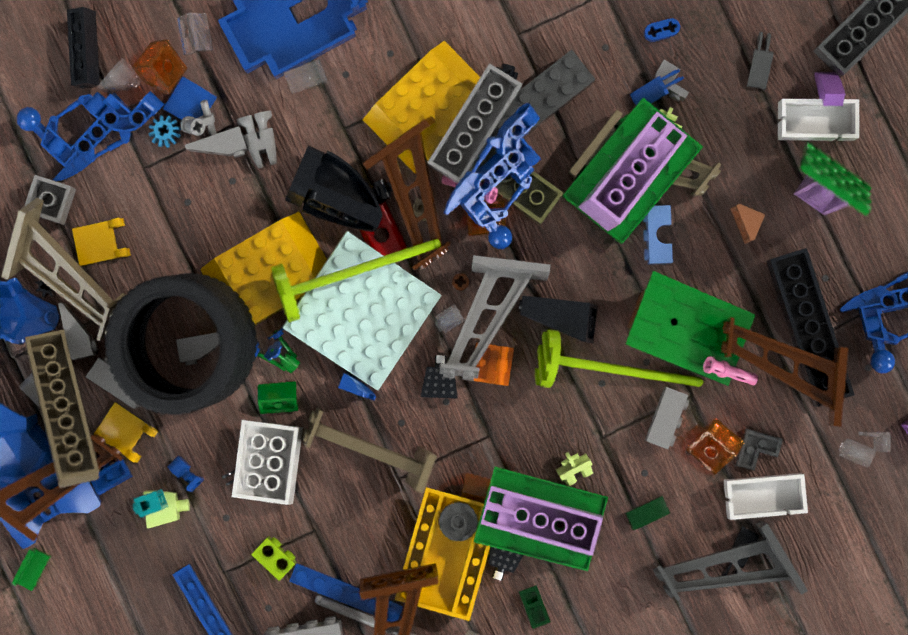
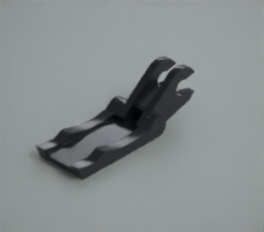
M742 526L731 548L757 541L759 535ZM749 557L737 561L740 568H744ZM729 562L721 576L728 574L733 563ZM734 568L731 574L737 573L736 568Z

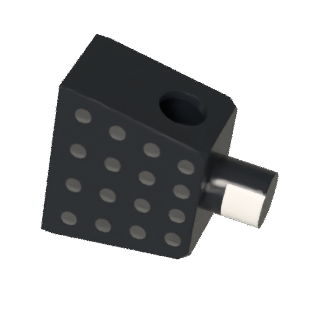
M435 355V367L426 368L421 397L458 399L455 378H445L443 374H439L440 363L446 364V356Z
M490 547L488 564L495 567L492 577L502 581L505 571L514 573L523 555Z

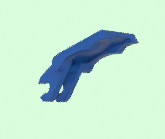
M674 70L662 78L658 76L631 93L630 96L635 105L642 98L652 104L669 93L667 88L680 82L684 77H679L666 85L663 81L679 73L680 70Z

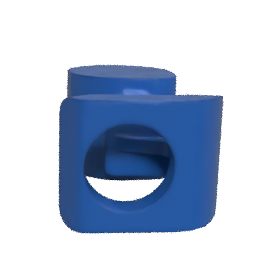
M179 455L167 466L176 477H182L189 483L186 487L189 492H193L204 481L203 477L196 476L189 471L191 466Z

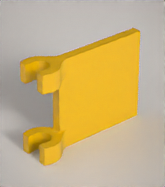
M115 218L72 229L80 266L131 256L130 248L117 249L114 228L125 226L124 218Z
M115 402L94 434L101 436L106 440L107 444L117 448L130 461L138 463L142 456L132 451V449L144 432L150 437H155L158 430Z

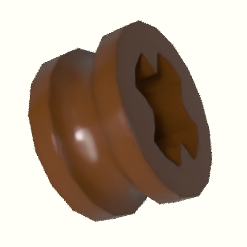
M458 273L453 277L452 285L456 290H465L469 285V279L465 274ZM459 277H464L463 280H466V284H463L462 287H457L458 284H455V280H458Z

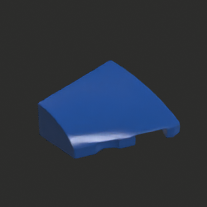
M347 373L343 374L338 388L375 401L376 395L366 384Z

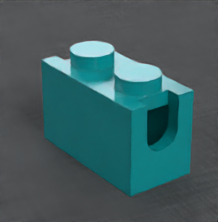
M162 489L135 498V503L132 504L135 514H139L140 518L168 507Z

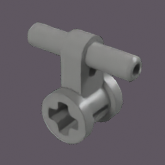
M207 100L200 102L203 111L202 116L198 118L186 116L180 124L182 131L188 134L199 136L205 131V126H207L209 136L217 134L214 125L215 118L210 111Z

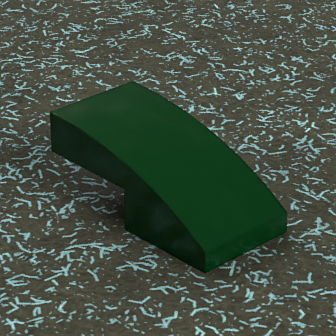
M659 496L626 512L625 515L634 531L670 514V511L663 496Z
M537 585L520 591L519 594L532 629L551 623Z

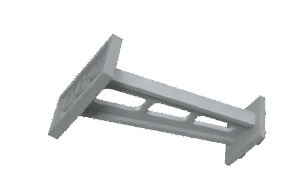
M473 255L471 272L485 273L448 363H440L439 374H443L445 378L461 376L463 380L468 381L478 378L480 368H476L477 364L531 279L547 281L551 265ZM500 277L513 278L514 283L504 301L498 306L488 305L487 299L496 280ZM485 309L495 310L496 314L485 333L474 334L473 330L482 311ZM469 339H480L468 362L460 363L459 360Z

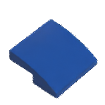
M182 76L162 109L180 120L186 116L198 118L203 115L200 102L207 100L209 108H211L217 97Z

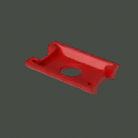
M386 202L379 204L382 211V219L378 228L387 229L389 238L386 242L380 243L374 238L375 232L359 230L365 243L383 256L407 249L408 247Z

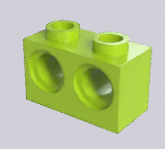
M268 536L251 555L280 581L297 563L294 560L296 557L289 550L284 551L280 547L282 544L278 539ZM264 546H271L273 554L270 556L266 555L263 550ZM285 559L288 563L287 568H280L277 563L278 560Z

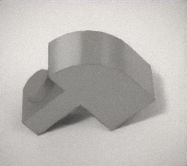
M663 60L654 79L658 76L662 78L679 68ZM677 74L664 80V84L666 85L673 81ZM676 84L667 88L670 94L669 97L678 102L679 100L684 101L689 93Z

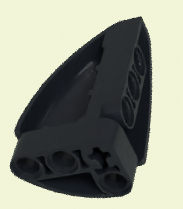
M308 145L285 201L301 207L302 203H304L302 212L319 219L358 230L375 232L382 219V211L367 182L357 170L330 151H327L325 154L323 151Z

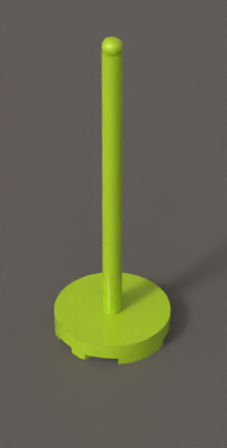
M434 239L293 286L290 285L282 263L271 267V273L284 313L290 323L300 320L294 295L438 249L441 246V242L438 239Z
M557 330L543 332V345L539 344L537 350L539 368H535V383L544 388H551L559 365L700 387L703 384V380L700 377L560 356L561 336Z

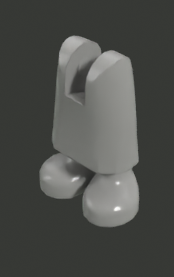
M271 110L254 114L259 128L258 132L255 131L253 115L236 119L237 124L244 127L247 131V134L243 135L257 168L264 167L261 156L263 153H267L271 165L277 164L273 128L267 127V121L272 117Z

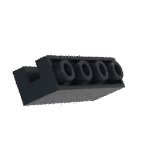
M85 7L67 9L71 86H79L82 89L100 87L96 11Z

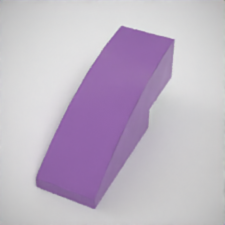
M815 72L819 99H822L823 106H843L845 91L839 76L835 72Z

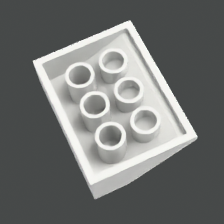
M242 420L232 497L286 505L293 504L303 427Z

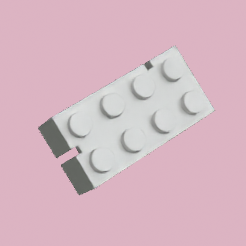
M781 99L778 102V119H782L778 123V140L833 141L837 139V141H855L859 138V99H844L843 106H823L822 99Z
M802 473L723 480L725 497L729 499V501H725L727 518L730 520L787 515V513L790 515L808 513L805 477Z

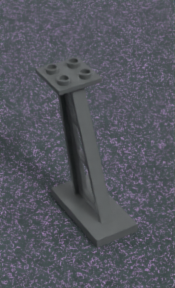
M763 521L754 524L762 536V540L661 567L657 562L653 563L655 566L653 572L660 582L664 581L665 585L662 587L670 598L674 597L677 601L680 600L677 592L788 580L792 588L801 595L808 590L768 523ZM764 553L770 557L774 567L767 570L744 572L739 567L737 561ZM731 562L737 570L736 574L710 577L705 569L709 566ZM697 569L701 570L704 575L702 579L681 582L675 581L673 577L676 574Z

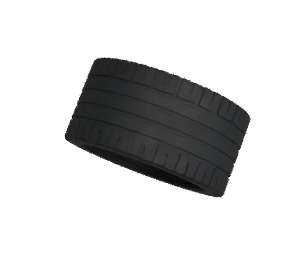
M187 273L146 280L142 284L136 285L128 291V294L122 297V300L117 303V307L114 308L112 316L109 318V324L106 329L107 333L105 334V353L108 358L107 363L110 365V372L114 375L115 382H118V386L124 390L123 392L126 396H129L133 402L136 401L139 406H144L145 409L152 410V412H160L165 415H180L216 404L228 398V396H231L234 391L240 388V385L244 383L245 378L248 377L249 371L253 367V361H255L257 333L254 328L255 323L252 321L253 317L248 311L249 308L244 304V300L239 297V294L236 291L234 292L230 286H226V283L216 278H211L208 275ZM172 296L187 298L200 305L212 318L218 331L220 352L217 365L208 380L196 389L182 388L165 380L155 370L147 354L145 335L149 319L156 308Z

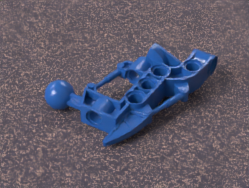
M150 91L132 111L115 92L113 94L110 93L106 98L99 92H96L93 96L91 94L80 96L79 99L70 104L64 111L56 116H51L47 127L41 123L39 112L32 107L22 108L18 112L16 120L18 126L24 131H34L42 139L40 145L64 166L53 179V181L57 182L82 171L104 153L128 143L131 132L144 125L165 104ZM82 104L97 120L73 145L68 144L58 135L59 118ZM136 112H139L143 115V121L141 123H137L134 120V114ZM108 113H113L116 116L114 123L107 121L106 116ZM95 127H100L103 130L101 137L94 135L93 129ZM112 130L119 131L120 140L95 154V148ZM85 140L89 143L90 148L88 151L81 149V141Z
M529 103L519 107L503 123L497 136L487 138V145L480 154L477 163L472 171H467L465 176L456 185L444 210V213L448 215L460 204L477 225L485 226L489 232L488 240L490 245L495 249H505L511 244L512 233L510 229L503 225L498 226L496 222L508 216V208L517 200L524 189L530 187L532 181L530 174L534 171L532 166L541 160L539 155L523 139V136L540 119ZM516 125V130L512 133V128ZM492 146L496 147L497 153L477 170ZM512 153V158L508 160L509 155ZM498 166V171L494 173L495 167ZM510 174L518 183V189L504 209H490L483 201V197ZM484 179L483 185L480 186V181Z
M908 272L895 278L894 281L885 286H878L855 296L840 308V312L859 308L865 338L868 341H872L874 349L870 364L878 373H888L895 366V358L890 351L886 350L885 344L897 345L900 340L908 337V333L898 337L887 332L886 328L884 329L881 319L882 313L908 308V302L902 298V295L908 294V287L893 291L887 290L892 285L907 279ZM883 299H891L893 305L886 306L883 303Z

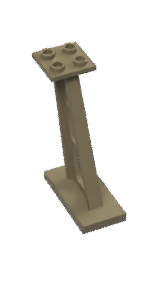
M616 110L568 174L574 178L584 165H588L615 132L616 128L613 127L623 113ZM692 160L686 169L699 173L698 178L690 179L679 176L672 185L694 189L690 194L692 197L703 195L709 187L707 183L710 180H714L721 172L719 170L721 164L718 162L710 167Z
M36 198L18 211L1 277L9 280L26 268L99 325L100 329L96 340L101 341L107 333V325L114 308L117 307V303L122 300L125 294L122 293L113 301L38 223L44 201ZM33 240L55 260L54 271L49 269L31 253ZM60 266L79 283V292L60 278ZM85 290L104 308V313L84 298Z
M317 407L315 411H311L308 419L310 422L309 428H305L301 438L306 447L310 448L314 435L407 471L408 474L405 482L415 491L423 493L437 457L426 448L418 446L412 459L319 423L323 411Z

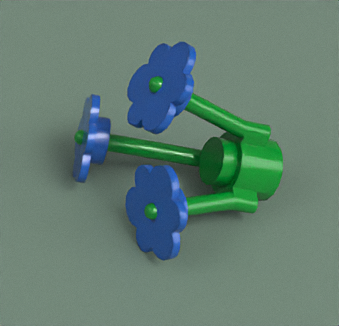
M281 327L267 337L269 340L274 338V340L279 339V341L270 345L265 355L259 352V342H257L255 356L279 367L282 371L286 370L292 373L299 366L300 362L296 359L298 355L291 350L283 339L282 335L284 333L282 330L284 329ZM282 345L285 347L289 355L285 354L284 356H282L280 354V349L282 348ZM278 357V358L280 359V361L277 362V361H275V360H273V359H275V358Z

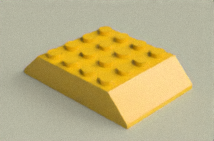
M443 41L430 50L376 102L363 118V121L388 146L418 123L432 116L436 122L421 132L428 162L481 77ZM407 149L398 157L416 174L412 152L410 149Z
M297 212L275 222L215 257L200 270L203 275L216 278L226 283V286H230L234 292L236 291L239 297L244 300V304L249 308L248 311L253 317L252 321L257 325L283 310L272 277L271 267L282 263L290 285L293 286L314 279L327 261V258L300 212ZM305 292L294 295L296 302L302 298Z
M426 487L403 570L436 563L439 584L422 588L417 606L470 621L490 546L474 543L476 531L465 541L448 539L440 529L439 518L446 506L451 503L461 502L468 504L474 509L479 524L484 503ZM407 592L396 593L395 600L405 603Z

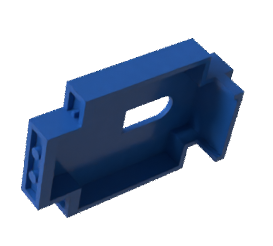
M233 0L238 10L219 19L218 22L247 74L267 63L275 79H278L356 37L354 31L357 28L353 20L348 21V19L367 10L366 3H368V0H328L325 10L297 24L289 8L304 0Z

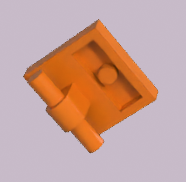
M489 345L476 368H480L479 375L473 381L509 386L514 348Z

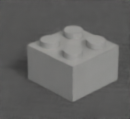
M34 175L24 206L39 198L44 201L40 218L65 225L76 189L72 186Z

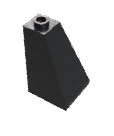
M523 296L522 300L519 301L520 315L580 341L594 344L597 305L587 302Z

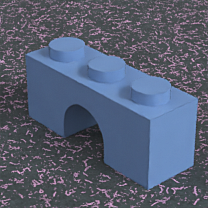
M671 205L654 206L643 219V222H646V230H643V240L647 241V249H644V260H647L648 265L673 263L672 244L661 243L656 236L659 227L671 225Z

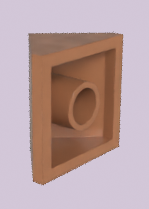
M742 204L731 208L744 244L755 240L765 214Z

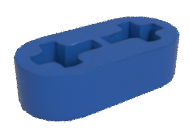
M673 18L651 23L645 28L644 37L650 42L674 37L680 30V24ZM669 23L672 26H676L673 32L671 30L664 31V28H667ZM650 28H653L654 31H661L656 33L655 37L648 35Z

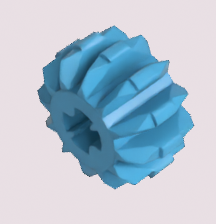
M160 115L159 122L155 118L153 119V122L156 124L155 126L149 125V128L154 131L149 132L148 135L154 137L152 139L154 144L158 142V146L162 147L165 142V146L169 148L170 141L173 144L177 143L174 137H181L180 134L176 133L181 130V127L176 126L177 120L171 121V116H167L164 119ZM167 129L169 131L168 134L165 133L164 136H162L163 134L161 133V130Z

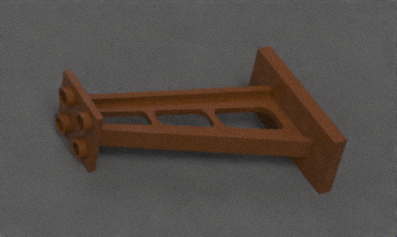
M432 116L418 123L362 163L368 170L380 161H383L413 246L424 243L418 226L419 221L424 218L427 220L431 240L438 239L441 242V246L438 249L416 255L418 262L412 267L413 270L418 267L421 270L434 261L432 259L434 256L438 259L449 250L447 247L451 244L448 240L442 245L421 133L436 122ZM407 149H410L412 152L417 175L416 181L410 186L405 185L397 161L398 156ZM415 186L420 188L424 206V213L420 217L415 216L408 195L409 191Z
M733 317L728 318L724 322L723 334H726V340L722 341L721 353H724V357H731V353L829 408L828 425L841 427L848 348H835L834 360L830 361L734 325L735 318ZM740 337L763 348V357L761 358L740 347L737 344V338ZM771 350L792 359L794 362L793 373H789L770 363L767 359L768 351ZM802 363L826 373L828 376L827 391H823L802 380L798 376V365Z
M98 434L90 435L93 449L99 454V457L96 458L98 469L102 468L112 459L115 461L123 460L120 456L121 452L117 448L105 445L106 440ZM53 462L0 489V518L33 542L39 535L25 525L79 485L76 484L59 488L58 485L52 490L43 487L40 481L55 473ZM31 486H36L44 492L41 498L22 511H15L6 504L9 498Z
M436 563L360 578L361 600L376 597L373 635H385V631L394 626L400 627L398 635H410L421 589L439 584ZM406 591L407 596L402 617L397 621L388 622L387 613L390 595Z

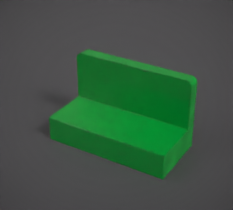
M296 382L259 384L258 406L260 414L298 411Z
M35 547L29 549L11 584L14 586L19 584L33 591L51 556Z

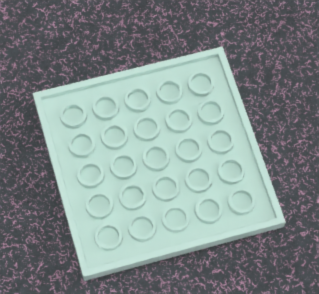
M346 231L315 278L382 257L383 255ZM392 263L305 292L297 304L300 320L290 323L286 320L282 328L378 391L442 295L397 264Z

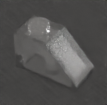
M122 58L97 87L102 92L128 91L136 88L141 83L142 75Z
M454 304L435 316L437 321L434 324L439 332L444 331V333H447L465 322Z
M847 439L846 442L843 441L840 445L839 452L841 453L839 456L854 464L869 468L877 450Z

